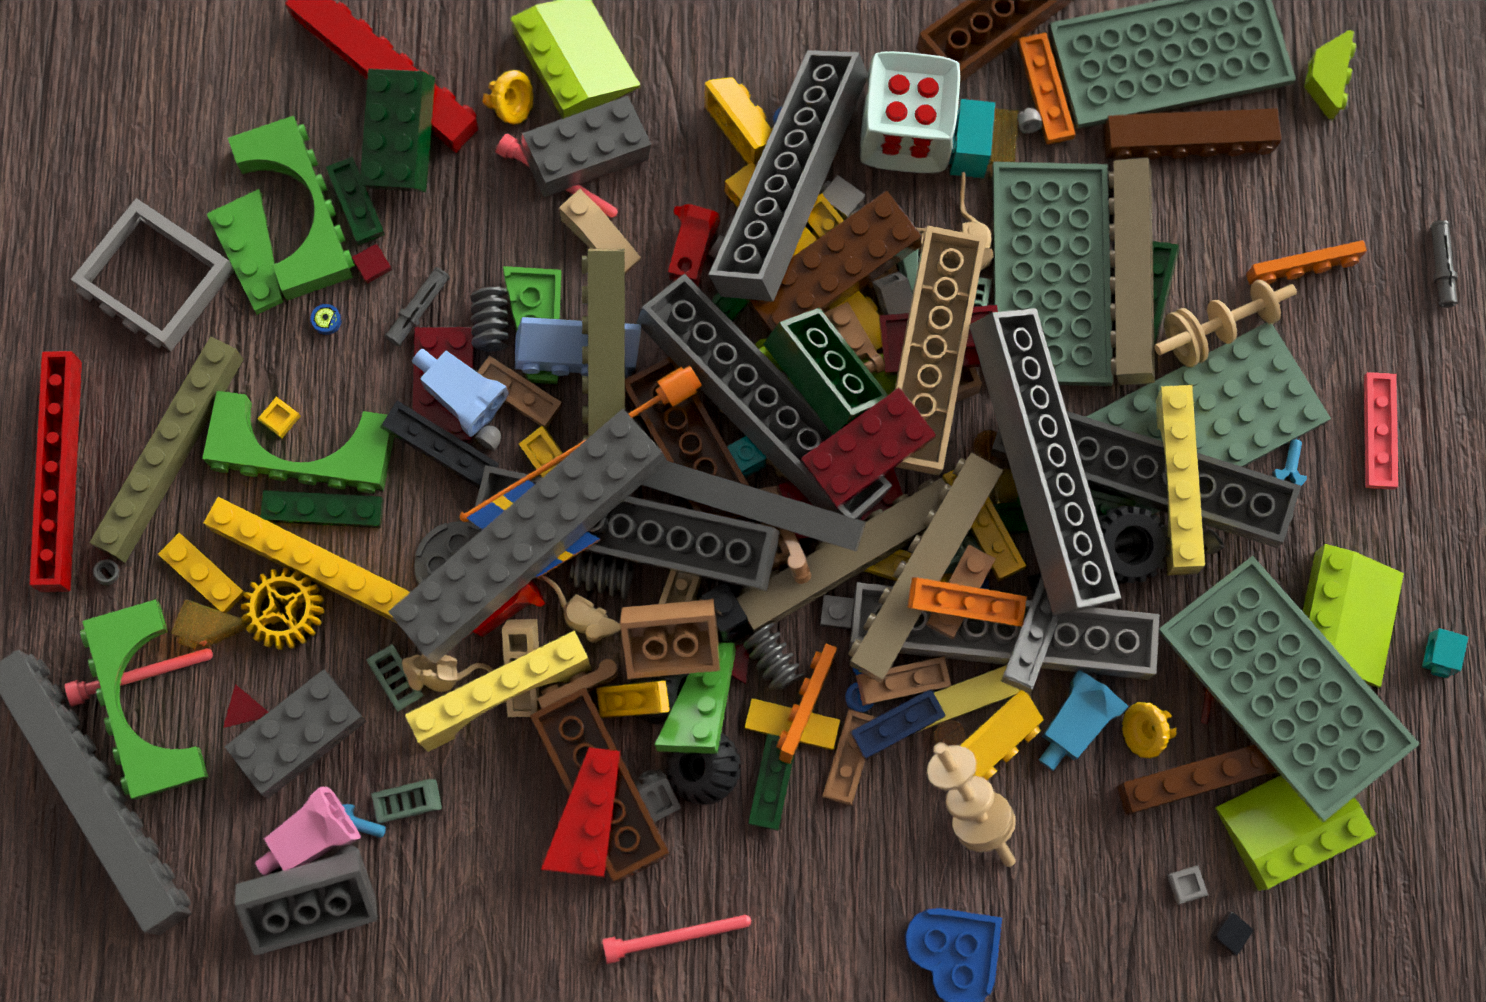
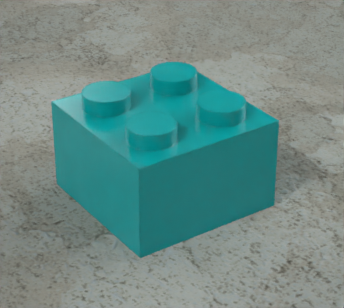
M960 100L955 131L952 137L953 148L948 163L951 165L950 175L962 176V172H965L966 177L984 178L991 157L995 102Z

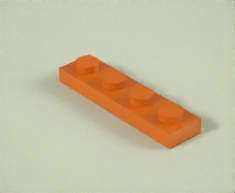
M1041 33L1019 38L1018 47L1036 110L1042 120L1041 127L1046 145L1074 139L1076 134L1047 34Z
M1364 240L1261 262L1253 264L1246 273L1249 285L1257 280H1263L1267 284H1271L1282 277H1287L1288 280L1299 278L1305 272L1323 273L1330 270L1332 266L1342 265L1343 268L1359 263L1360 258L1367 249Z
M912 577L907 608L1022 627L1027 596Z
M826 643L822 653L816 651L810 666V668L814 669V673L811 679L805 677L799 692L800 695H803L800 706L797 704L793 705L788 721L792 722L789 732L782 731L776 748L781 749L779 760L790 764L834 660L837 647Z

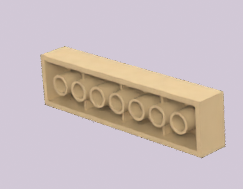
M927 225L923 237L894 391L899 387L935 432L936 438L896 467L934 475H940L943 471L986 237Z

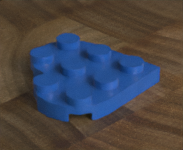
M942 908L927 909L914 916L913 920L908 924L905 933V947L912 962L916 963L920 968L932 972V984L939 998L945 1002H983L992 992L996 977L1002 917Z

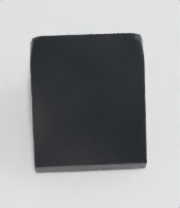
M1229 911L1225 914L1210 938L1238 956L1254 930L1237 914Z

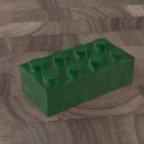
M368 68L359 185L378 190L426 192L435 77L424 71Z
M820 307L779 322L763 344L833 435L888 396Z

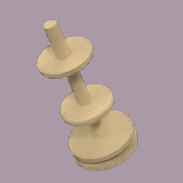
M1257 280L1251 285L1252 302L1230 311L1220 300H1212L1207 307L1209 321L1201 325L1192 312L1186 308H1180L1175 312L1167 314L1164 321L1167 340L1156 344L1155 351L1158 355H1162L1173 350L1175 356L1182 364L1187 367H1194L1198 363L1205 362L1208 358L1209 348L1205 335L1215 332L1221 341L1230 344L1237 337L1235 322L1256 312L1264 321L1270 324L1278 322L1281 315L1279 302L1296 295V288L1293 284H1290L1274 292L1265 281Z
M938 743L934 747L936 754L928 764L927 774L934 786L942 790H949L946 796V806L949 813L953 815L952 826L959 841L967 849L975 852H988L995 849L1005 866H1013L1015 858L1005 842L1011 837L1015 829L1016 817L1008 801L1000 794L994 793L991 784L986 779L973 776L976 771V760L968 748L959 745L947 747L944 743Z

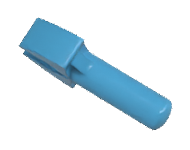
M1293 439L1290 441L1286 466L1283 470L1275 469L1273 477L1284 480L1290 476L1292 483L1302 486L1307 476L1300 475L1297 470L1302 446L1300 440Z
M342 805L359 832L379 838L384 836L386 832L385 826L356 818L353 814L354 805Z

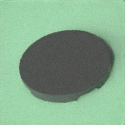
M470 521L443 523L432 529L422 539L415 554L414 568L418 584L437 570L482 529L471 524Z

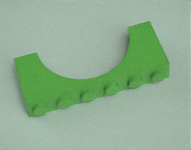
M293 115L229 137L228 140L242 174L254 171L280 172L301 182L313 196L315 212L309 235L292 255L272 265L286 300L288 301L353 278L350 268L355 265L349 250L343 251L340 243L346 240L340 224L334 226L331 218L336 216V212L331 199L325 200L322 193L327 190L322 174L316 175L313 168L318 165L313 149L307 150L304 143L309 140L304 124L298 125Z
M216 391L202 458L208 466H211V470L221 473H228L229 469L239 470L240 474L250 477H257L258 473L267 474L269 478L278 481H287V477L299 479L298 482L306 485H316L317 482L328 483L329 487L335 489H345L346 486L357 487V490L370 494L375 493V490L384 491L394 440L392 434L380 428L387 417L386 414L363 411L355 433L338 451L316 461L291 462L270 454L259 445L251 423L252 402L247 395Z
M152 600L83 620L84 629L80 630V634L85 648L90 647L92 659H88L89 668L93 677L98 676L101 688H97L96 693L100 705H106L109 717L104 718V722L109 736L114 735L117 747H113L112 751L116 764H122L125 776L120 779L125 795L130 794L131 799L138 800L209 778L201 748L196 746L187 749H166L151 745L132 730L121 708L120 685L129 661L146 643L162 634L168 633L160 603L157 600Z

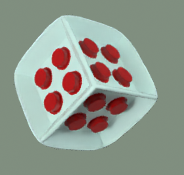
M895 51L879 52L872 56L868 72V92L864 105L860 160L863 164L881 169L916 173L942 172L947 168L953 148L952 137L955 131L958 112L960 66L957 61L935 55Z

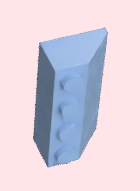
M522 317L515 340V369H521L523 373L527 374L552 371V374L558 376L568 375L569 372L588 376V364H582V346H588V334H582V321ZM625 323V378L631 376L636 368L641 324Z

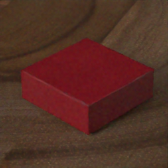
M377 243L352 256L355 265L367 284L392 270Z

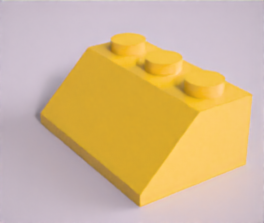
M733 77L707 81L705 83V108L747 164L753 162L757 166L773 130L766 122L765 113L758 105L756 107L753 105L746 87L743 84L738 85Z
M1020 690L960 745L968 748L975 757L976 771L973 776L988 780L997 772L993 767L1001 759L1007 763L1019 752L1016 745L1022 739L1029 742L1041 731L1038 725L1044 719L1028 693Z

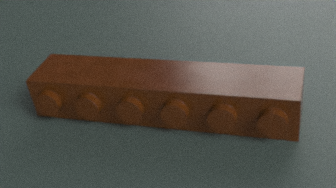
M1278 108L1108 115L1103 126L1106 158H1115V160H1127L1132 157H1143L1152 160L1160 156L1184 158L1188 155L1199 154L1201 157H1211L1223 153H1228L1229 156H1239L1247 152L1266 155L1275 151L1282 140Z
M1252 745L1126 781L1116 787L1127 816L1278 771L1258 747Z

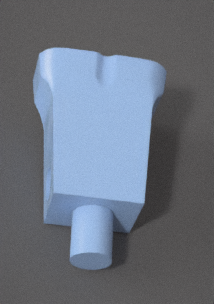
M421 349L412 360L413 364L425 372L420 378L424 389L459 420L462 430L469 437L476 434L483 426L492 421L509 394L507 386L496 380L483 377L448 351H445L438 359H435L427 351Z

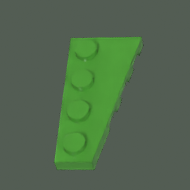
M258 189L207 213L256 314H260L283 303L281 288L272 266L275 264L273 248L260 190Z
M503 266L502 271L516 333L522 317L560 319L561 270ZM540 371L537 374L526 373L527 380L531 383L557 384L558 375L552 374V371Z
M718 642L720 671L689 673L655 743L657 751L718 753L736 652L734 643Z

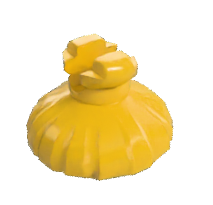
M517 70L507 71L498 77L496 81L488 84L492 93L490 95L484 93L483 103L489 109H494L497 116L503 122L515 125L527 118L530 113L529 111L532 109L534 97L533 87L529 78L524 73Z
M1137 702L1132 704L1125 711L1122 722V731L1127 746L1140 758L1151 759L1159 756L1167 747L1169 739L1174 738L1177 734L1176 727L1170 729L1167 723V719H1170L1172 715L1167 710L1161 711L1151 703Z

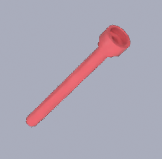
M508 133L505 134L496 148V153L505 159L510 158L513 160L515 158L529 167L521 150V145L518 144V140ZM580 185L566 189L571 194L581 189L610 218H614L618 213L614 206Z
M203 649L124 672L120 686L212 659L213 652L210 649ZM79 680L65 683L66 695L72 707L85 703V700L89 699L90 695L96 693L97 688H101L99 680L90 683L85 681L79 682Z
M747 915L626 941H622V939L615 940V937L602 939L607 964L620 962L619 958L625 957L626 953L746 928L750 926L751 919Z

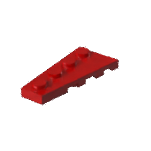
M598 748L588 749L541 870L596 877L605 876L620 751Z

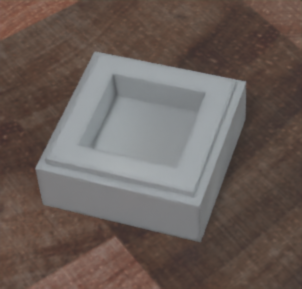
M1198 865L1167 875L1177 905L1208 895Z

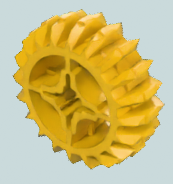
M283 568L281 576H279L278 572L272 569L270 579L264 574H260L259 577L262 581L260 585L251 582L250 586L255 590L253 594L250 592L244 593V597L250 600V603L241 604V608L249 612L242 616V620L250 623L246 630L249 633L256 632L254 639L257 642L264 639V645L268 648L275 642L276 648L282 650L286 641L288 647L292 649L295 648L294 639H298L304 644L306 639L303 635L306 632L311 636L315 635L311 625H321L322 621L315 617V615L324 614V609L316 605L321 604L324 599L321 595H315L318 593L319 587L316 584L310 586L311 578L305 576L301 579V574L298 571L293 572L291 575L288 568ZM293 587L300 590V592L282 596L276 589ZM268 595L270 604L263 611V615L260 616L262 602ZM277 599L282 604L284 603L286 605V614L288 615L289 619L284 614L280 613V605L277 602ZM306 601L305 613L298 623L296 612L303 606L302 603ZM285 622L290 629L272 631L265 628V626L270 623Z

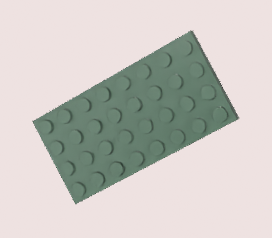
M1159 0L1051 22L1048 26L1077 129L1104 124L1108 115L1157 113L1293 85L1296 80L1271 0Z
M993 162L994 305H997L998 312L1037 309L1059 385L1111 386L1113 384V375L1111 372L1112 321L1110 315L1108 165Z
M1268 322L1237 337L1234 342L1224 344L1209 352L1205 362L1198 363L1194 367L1184 365L1155 380V383H1149L1086 416L1163 441L1160 429H1157L1156 398L1161 387L1192 385L1197 453L1241 467L1269 454L1291 440L1297 439L1327 423L1331 419L1275 327ZM1135 503V507L1147 509L1153 515L1161 511Z
M1251 556L1159 628L1160 635L1322 823L1420 745L1254 556Z

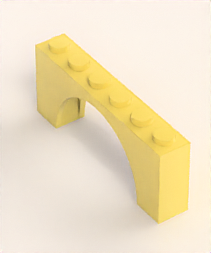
M1192 385L1163 386L1156 398L1157 429H1160L1163 440L1167 474V537H1170L1171 543L1166 544V550L1170 551L1169 557H1166L1167 575L1198 574L1205 566L1193 388Z
M572 631L405 714L418 743L429 752L455 739V735L462 727L491 708L517 695L555 682L567 683L573 675L583 671L587 673L592 669L575 631Z

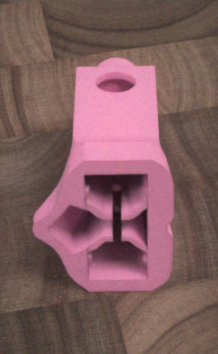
M319 787L310 795L306 804L298 812L264 838L271 851L258 859L256 866L264 876H267L280 866L284 871L306 865L338 845H347L360 839V834L335 793L329 787Z

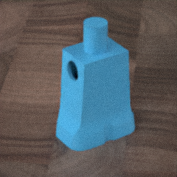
M1078 670L1070 682V691L1066 700L1042 735L1051 744L1042 754L1039 762L1051 771H1054L1065 755L1072 760L1077 759L1108 721L1119 717L1129 706L1106 685Z

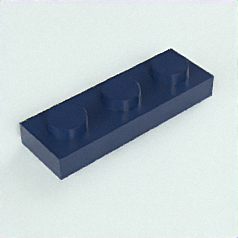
M932 689L852 730L850 734L865 760L943 719L946 715Z

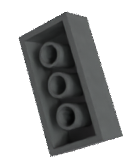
M628 96L522 133L521 150L543 197L646 161L649 158L651 142Z
M323 669L224 747L260 794L269 799L367 721L331 675Z
M359 850L236 884L235 907L254 956L377 921V900Z

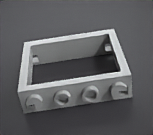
M136 198L71 280L78 287L75 292L88 302L92 299L100 303L99 308L108 316L113 318L115 315H118L123 319L122 324L136 334L140 330L147 335L145 340L157 348L163 346L171 352L235 270L228 259ZM140 221L212 268L163 331L91 283Z

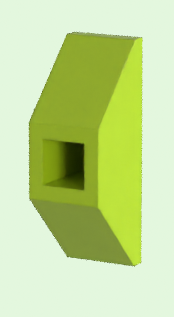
M1348 30L1318 48L1308 63L1305 89L1329 119H1334L1340 110L1345 109L1348 94L1344 93V90L1352 74V68H1348L1349 59L1352 60L1356 49V43L1352 42L1354 31Z

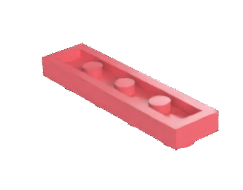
M1367 372L1364 375L1365 488L1395 490L1398 488L1396 374Z

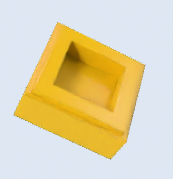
M275 397L258 417V421L282 439L301 416L278 397Z

